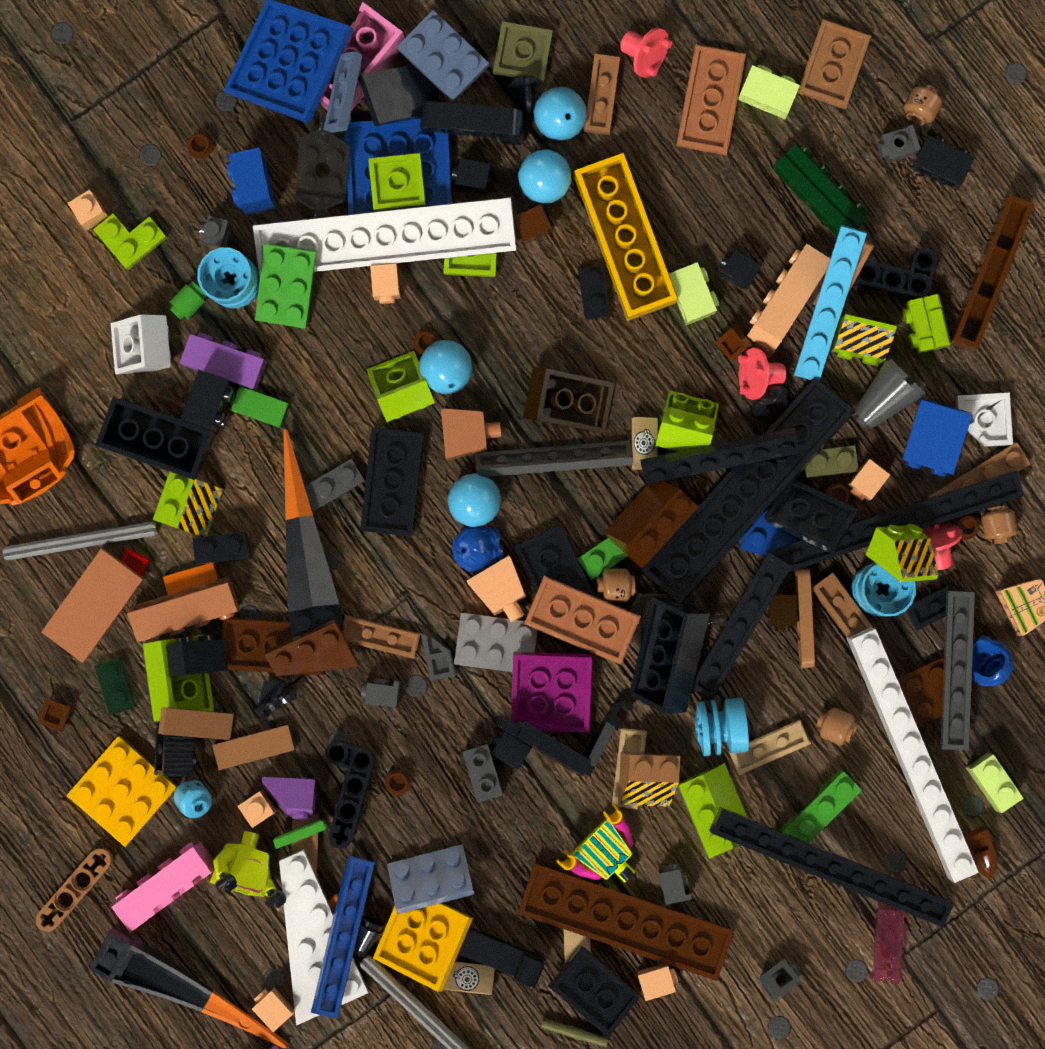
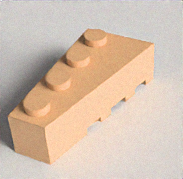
M808 244L805 245L802 251L796 249L789 260L792 267L789 271L785 269L776 280L779 287L776 291L772 289L769 291L763 301L766 307L763 311L758 309L750 321L753 327L746 336L752 344L750 347L761 349L766 357L770 358L825 274L830 261L829 257Z

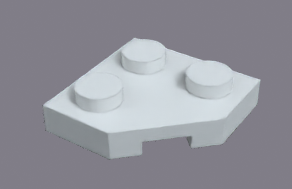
M1010 393L956 396V408L972 412V418L967 431L985 447L1013 445Z

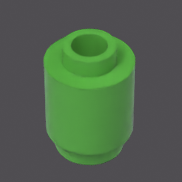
M192 281L189 285L185 284L169 301L172 305L169 310L180 320L183 317L189 320L205 303L204 299L207 295Z

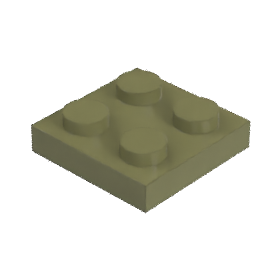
M502 21L493 74L517 78L522 74H529L538 78L539 81L537 82L544 83L553 30Z

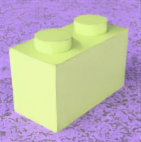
M752 65L738 100L786 119L800 85L796 84V81L789 76L782 75L779 77L772 74V70L765 66L758 65L755 67Z
M697 262L669 273L677 296V304L686 325L716 313V306H719L714 291L709 292L706 284L709 282V278L704 267L700 268Z
M986 753L966 767L995 811L1003 813L1024 799L994 754Z

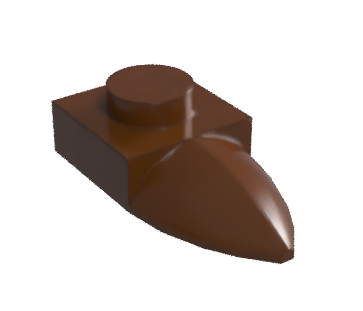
M986 826L964 833L963 837L978 872L989 879L993 878L997 866V857Z

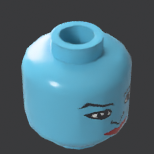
M186 780L174 792V802L186 817H201L211 807V793L198 780Z

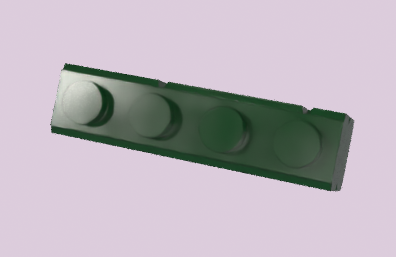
M795 144L774 164L772 170L836 237L841 225L859 229L868 220L865 216L867 214L866 209L859 202L854 204L847 197L849 195L847 189L840 183L836 185L829 178L831 177L829 170L823 165L818 166L812 160L813 154L805 146L800 148L798 144Z

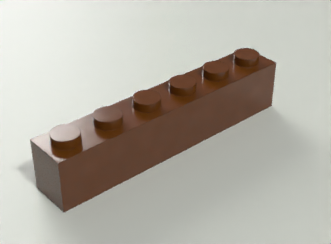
M1011 194L1003 200L950 336L951 345L971 353L979 348L1034 203Z

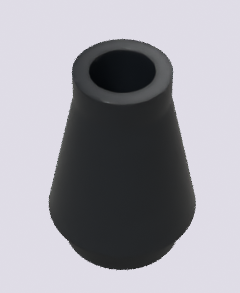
M365 916L361 920L354 954L366 957L369 950L383 934L382 928L384 924L380 920L372 916Z

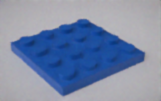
M266 0L223 91L228 95L310 124L337 67L341 54H343L352 35L353 29L349 25L274 0Z
M421 118L376 127L373 121L350 122L348 129L345 130L349 215L374 212L368 158L420 153L426 206L452 204L449 134L421 130Z

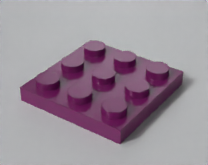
M513 652L511 721L514 723L517 719L526 721L541 731L589 732L592 654Z

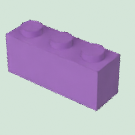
M198 332L197 336L189 335L180 361L181 365L196 371L199 369L228 379L233 384L257 392L267 363L264 359H261V353L247 349L246 353L238 351L237 345L227 341H223L222 345L212 342L213 337Z

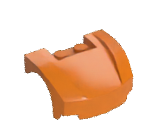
M40 387L18 399V405L0 415V504L10 503L11 505H17L43 494L61 480L74 458L72 440Z

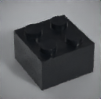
M198 369L181 419L218 434L219 430H223L226 426L228 415L225 413L228 405H233L237 391L234 388L236 385L228 379Z

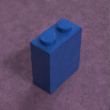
M921 398L902 460L907 461L906 465L912 468L921 469L922 466L932 468L931 473L946 477L947 473L953 475L972 418V412Z

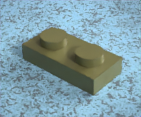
M847 446L822 449L805 467L806 478L858 472L856 447Z

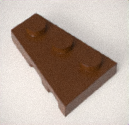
M336 619L265 651V657L276 677L359 666V661Z

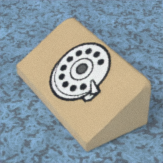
M631 418L632 470H642L641 459L658 456V446H655L658 435V418Z
M455 961L443 990L492 995L495 969L484 964Z

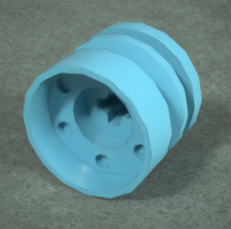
M220 247L210 251L201 260L198 267L197 280L201 290L219 305L226 308L239 309L249 305L257 297L260 277L258 268L241 252L232 248ZM231 276H234V277H235V278H234V282H235L234 285L229 284V283L231 282V280H230V277H231Z
M870 563L862 567L855 574L851 584L852 598L859 609L868 615L897 616L905 612L913 603L916 595L915 581L900 582L877 563ZM877 585L884 586V588L882 589L883 594L876 593V591L879 589Z
M742 697L724 699L723 711H718L715 700H710V712L708 713L705 702H697L695 729L697 742L701 747L703 756H710V744H714L716 755H721L723 742H727L731 754L749 751L747 718Z

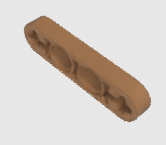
M809 566L795 570L798 655L800 668H814L811 575Z
M102 847L97 848L86 857L37 914L36 925L40 930L51 932L61 925L113 864L114 858L110 850ZM96 854L98 856L104 854L106 856L104 859L106 865L101 864L94 871L86 867L87 863L89 867L96 863ZM81 872L87 873L90 876V883L87 887H81L77 883V875ZM64 892L71 894L73 897V903L69 907H64L59 901L60 895ZM55 909L64 913L62 916L61 913L58 912L53 917L52 921L54 922V925L51 923L48 925L44 924V914L49 915Z

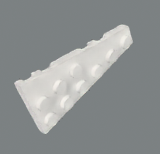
M304 849L279 861L282 892L286 896L284 912L296 1026L319 1016L318 1014L311 1013L334 916ZM352 957L341 1005L369 992L354 957Z

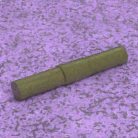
M543 1018L541 1023L542 1029L607 1047L609 1040L607 1036Z

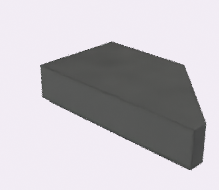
M422 633L421 637L430 681L456 676L451 650L426 633Z

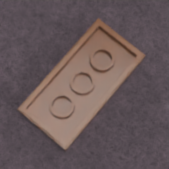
M695 44L676 146L727 155L746 53Z
M101 548L41 633L80 662H86L145 579L107 550Z
M544 575L524 624L621 665L641 616Z

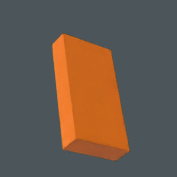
M214 563L163 577L168 595L219 579Z

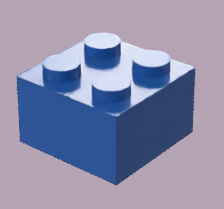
M260 148L229 154L230 162L226 163L229 178L235 184V187L231 188V193L237 208H241L245 215L276 209L266 158Z

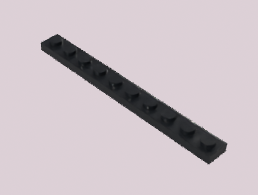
M1011 471L854 522L834 554L804 540L768 550L766 554L770 551L791 563L792 567L789 570L791 572L868 547L876 527L914 524L923 529L1022 497L1024 493L1017 471Z
M719 807L709 829L716 836L943 928L954 906V903L948 899L723 807Z

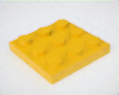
M118 736L66 796L126 847L178 786L167 776L154 775V765L126 740Z
M444 903L397 914L394 906L373 959L437 992H442L473 918Z

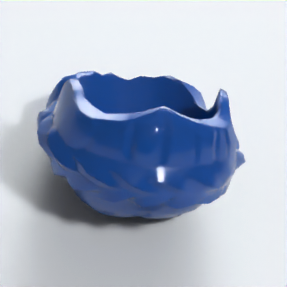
M482 526L465 527L453 540L452 553L454 560L460 567L470 573H480L504 559V552L500 546L501 536L499 530Z
M981 635L973 641L972 680L985 687L1003 684L1014 670L1011 651L1000 641L992 640L986 635Z

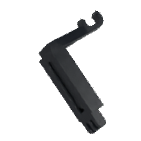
M616 701L582 755L526 721L517 719L514 723L511 720L499 718L496 721V725L568 770L582 776H590L614 728L622 729L621 723L615 721V716L619 709L624 706L626 710H631L633 707L628 702Z

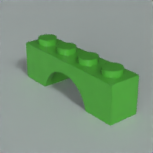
M839 769L820 788L813 800L792 820L784 824L779 831L810 843L862 789L844 771Z

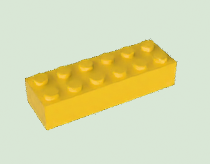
M624 153L574 170L577 187L626 320L629 321L676 304L677 296Z

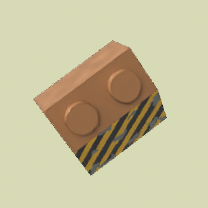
M621 752L618 805L670 807L679 784L680 756L660 753Z

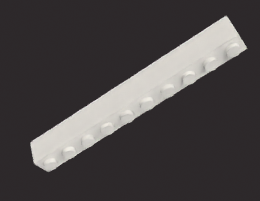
M869 628L847 637V641L947 877L956 883L979 873L876 629Z

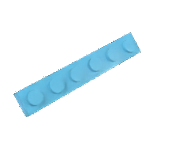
M844 225L840 226L794 371L795 376L809 380L816 378L820 381L867 235L865 231Z

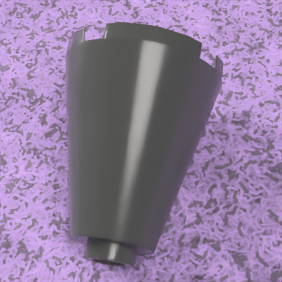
M889 357L854 409L857 413L854 418L862 427L866 428L869 425L871 428H874L921 399L926 392Z

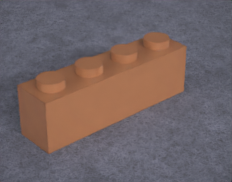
M227 576L130 606L127 615L137 642L144 640L145 643H150L158 640L160 635L166 633L176 635L192 625L202 627L209 624V620L218 617L220 620L228 619L235 615L234 612H238L239 604L230 578Z

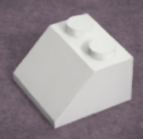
M137 315L111 323L115 374L150 372L171 367V353L168 341L169 329L166 316Z

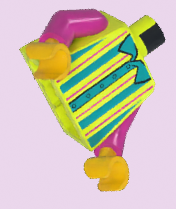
M613 805L615 808L613 814L608 815L606 811L603 812L606 819L572 851V854L567 850L563 851L567 855V859L564 862L557 860V863L563 869L571 870L581 877L594 880L601 879L602 877L607 880L615 873L624 883L635 874L636 871L626 862L632 855L631 848L634 844L631 829L617 805Z

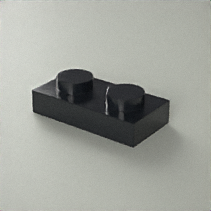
M604 265L579 268L578 276L585 321L610 318Z
M949 584L913 602L906 610L916 631L946 616V591H956L953 584Z

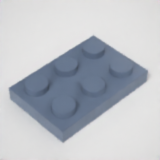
M434 10L397 46V50L453 103L489 67V62Z
M463 844L387 864L397 914L474 895Z

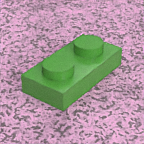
M607 538L577 560L592 581L602 574L605 569L611 568L627 557V555Z

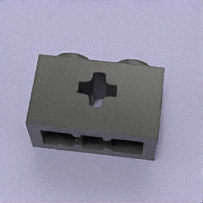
M489 743L463 750V756L477 803L502 796L503 790Z

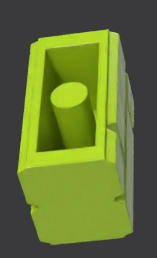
M939 294L910 300L905 304L906 308L902 310L903 318L906 324L910 323L912 333L909 334V342L912 349L916 348L917 354L946 348L951 345Z

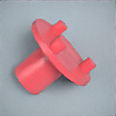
M656 27L644 36L634 31H628L621 41L620 48L623 53L634 57V71L638 76L644 78L649 76L655 77L665 59L668 48L672 46V41L669 40L668 34L664 29Z
M748 349L744 355L738 357V362L740 363L738 373L741 387L740 394L745 395L746 398L757 400L764 395L768 386L783 385L785 382L786 369L783 363L768 362L766 355L761 349Z
M943 523L923 528L922 533L931 539L937 570L951 567L953 565V558L950 547L962 539V530L956 525Z

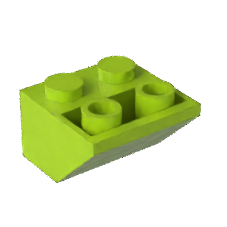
M669 390L655 446L678 452L709 446L714 433L719 403Z

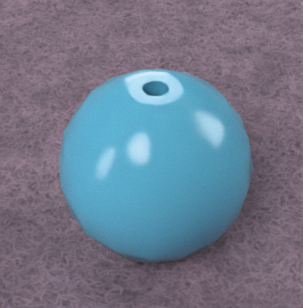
M563 86L551 88L542 93L536 101L533 111L534 121L540 132L547 138L556 141L571 139L579 134L587 118L586 105L581 96L573 89Z
M549 149L537 150L528 155L518 172L519 185L523 193L532 201L541 204L553 203L562 198L572 181L571 168L567 160L558 152Z
M440 340L428 346L419 362V372L426 379L428 387L441 394H451L464 388L473 371L472 360L467 350L461 344L450 340Z
M477 473L464 475L456 480L449 490L447 499L449 511L455 520L470 527L486 525L495 518L500 510V490L494 481L488 477L480 476Z

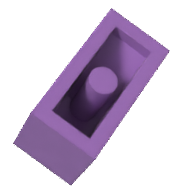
M262 777L264 790L287 816L292 817L294 820H307L308 817L314 818L317 790L315 779Z

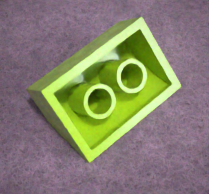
M203 635L190 637H192V641H198V637ZM176 639L143 644L154 721H160L162 707L214 712L209 673L169 677L166 645L177 643Z
M725 763L680 781L678 788L708 858L710 859L739 846V844L716 836L709 831L719 807L747 817Z

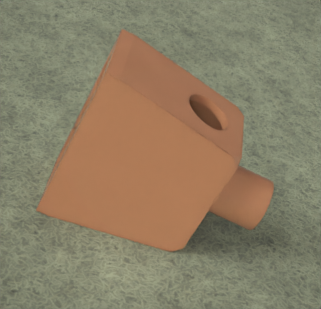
M441 409L446 460L487 450V438L501 437L500 422L485 423L482 411Z

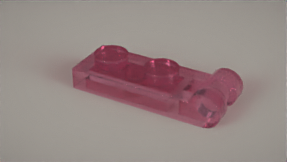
M876 908L872 982L890 980L891 983H900L904 911ZM883 963H892L891 970H884Z

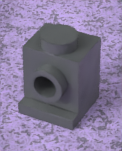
M913 125L882 135L879 139L880 142L877 144L881 158L885 157L887 164L914 156L921 149ZM897 139L901 140L903 146L897 147L894 141Z
M208 215L207 221H203L200 227L199 236L202 237L200 244L216 249L220 247L226 248L232 225L227 220Z
M374 678V683L363 682L361 698H365V704L396 708L398 707L401 681L395 680L394 685H389L390 680Z
M678 862L663 865V870H659L658 873L666 905L691 900V893L684 890V888L689 887L686 872L681 873Z
M783 959L760 976L758 983L775 1004L800 984L799 976H801V973L792 962L788 964ZM783 977L786 980V984L778 985L776 979Z

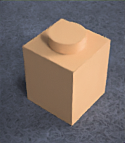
M90 189L68 202L79 223L86 230L91 229L109 217L96 195Z
M397 264L370 266L374 300H379L380 304L394 303L395 299L400 298Z
M869 459L865 461L847 486L852 489L850 493L860 501L864 499L869 501L876 495L890 474Z
M264 789L238 806L252 828L278 811Z
M663 963L637 971L645 1001L676 992L674 985L678 984L675 969H669L668 964Z
M275 987L269 992L265 988L254 998L256 1004L252 1008L272 1032L279 1028L295 1011Z

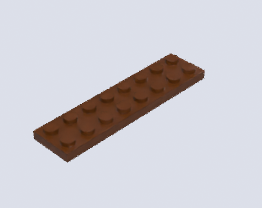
M534 863L518 911L520 915L718 981L734 933L733 929L538 863Z

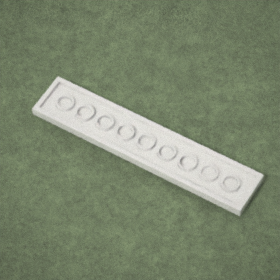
M511 197L253 225L259 277L265 243L317 251L314 272L517 250Z

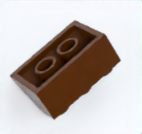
M664 481L648 484L608 527L604 534L640 568H643L699 506L680 489Z

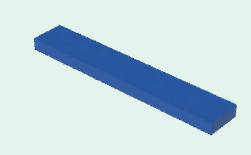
M353 856L347 857L311 1013L335 1019L339 1017L375 864L373 861Z

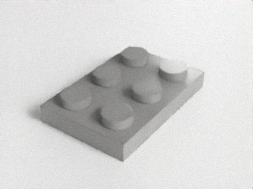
M461 613L454 664L513 672V652H535L537 629L525 625V621L516 620L511 623L509 619Z

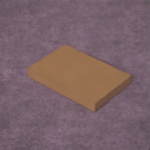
M822 19L797 93L846 110L872 35Z

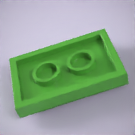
M272 243L264 244L255 314L256 321L307 328L317 251Z

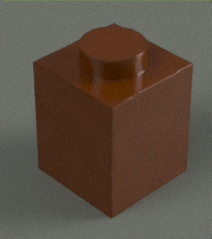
M541 204L513 217L515 238L517 241L521 239L523 245L552 232V226Z

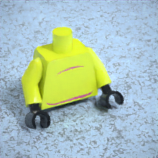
M244 831L241 844L227 843L214 858L213 865L215 870L210 883L215 884L219 889L224 887L226 893L233 890L250 896H268L265 904L268 907H273L276 904V907L280 908L286 903V896L282 891L276 889L271 878L268 864L269 855L256 849L259 834Z

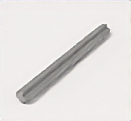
M151 521L3 547V556L5 560H14L155 536L157 534V526L155 522Z
M367 955L360 962V967L448 1049H470L381 964L373 959L371 955Z

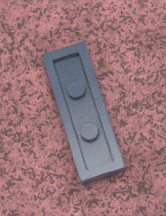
M355 51L341 54L336 67L324 130L331 133L347 130L351 121L350 114L353 100L356 96L355 89L361 72L360 64L362 54Z

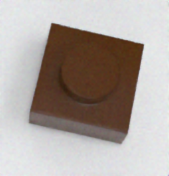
M737 324L715 341L730 362L737 359L752 346Z
M46 698L37 723L63 732L73 707Z

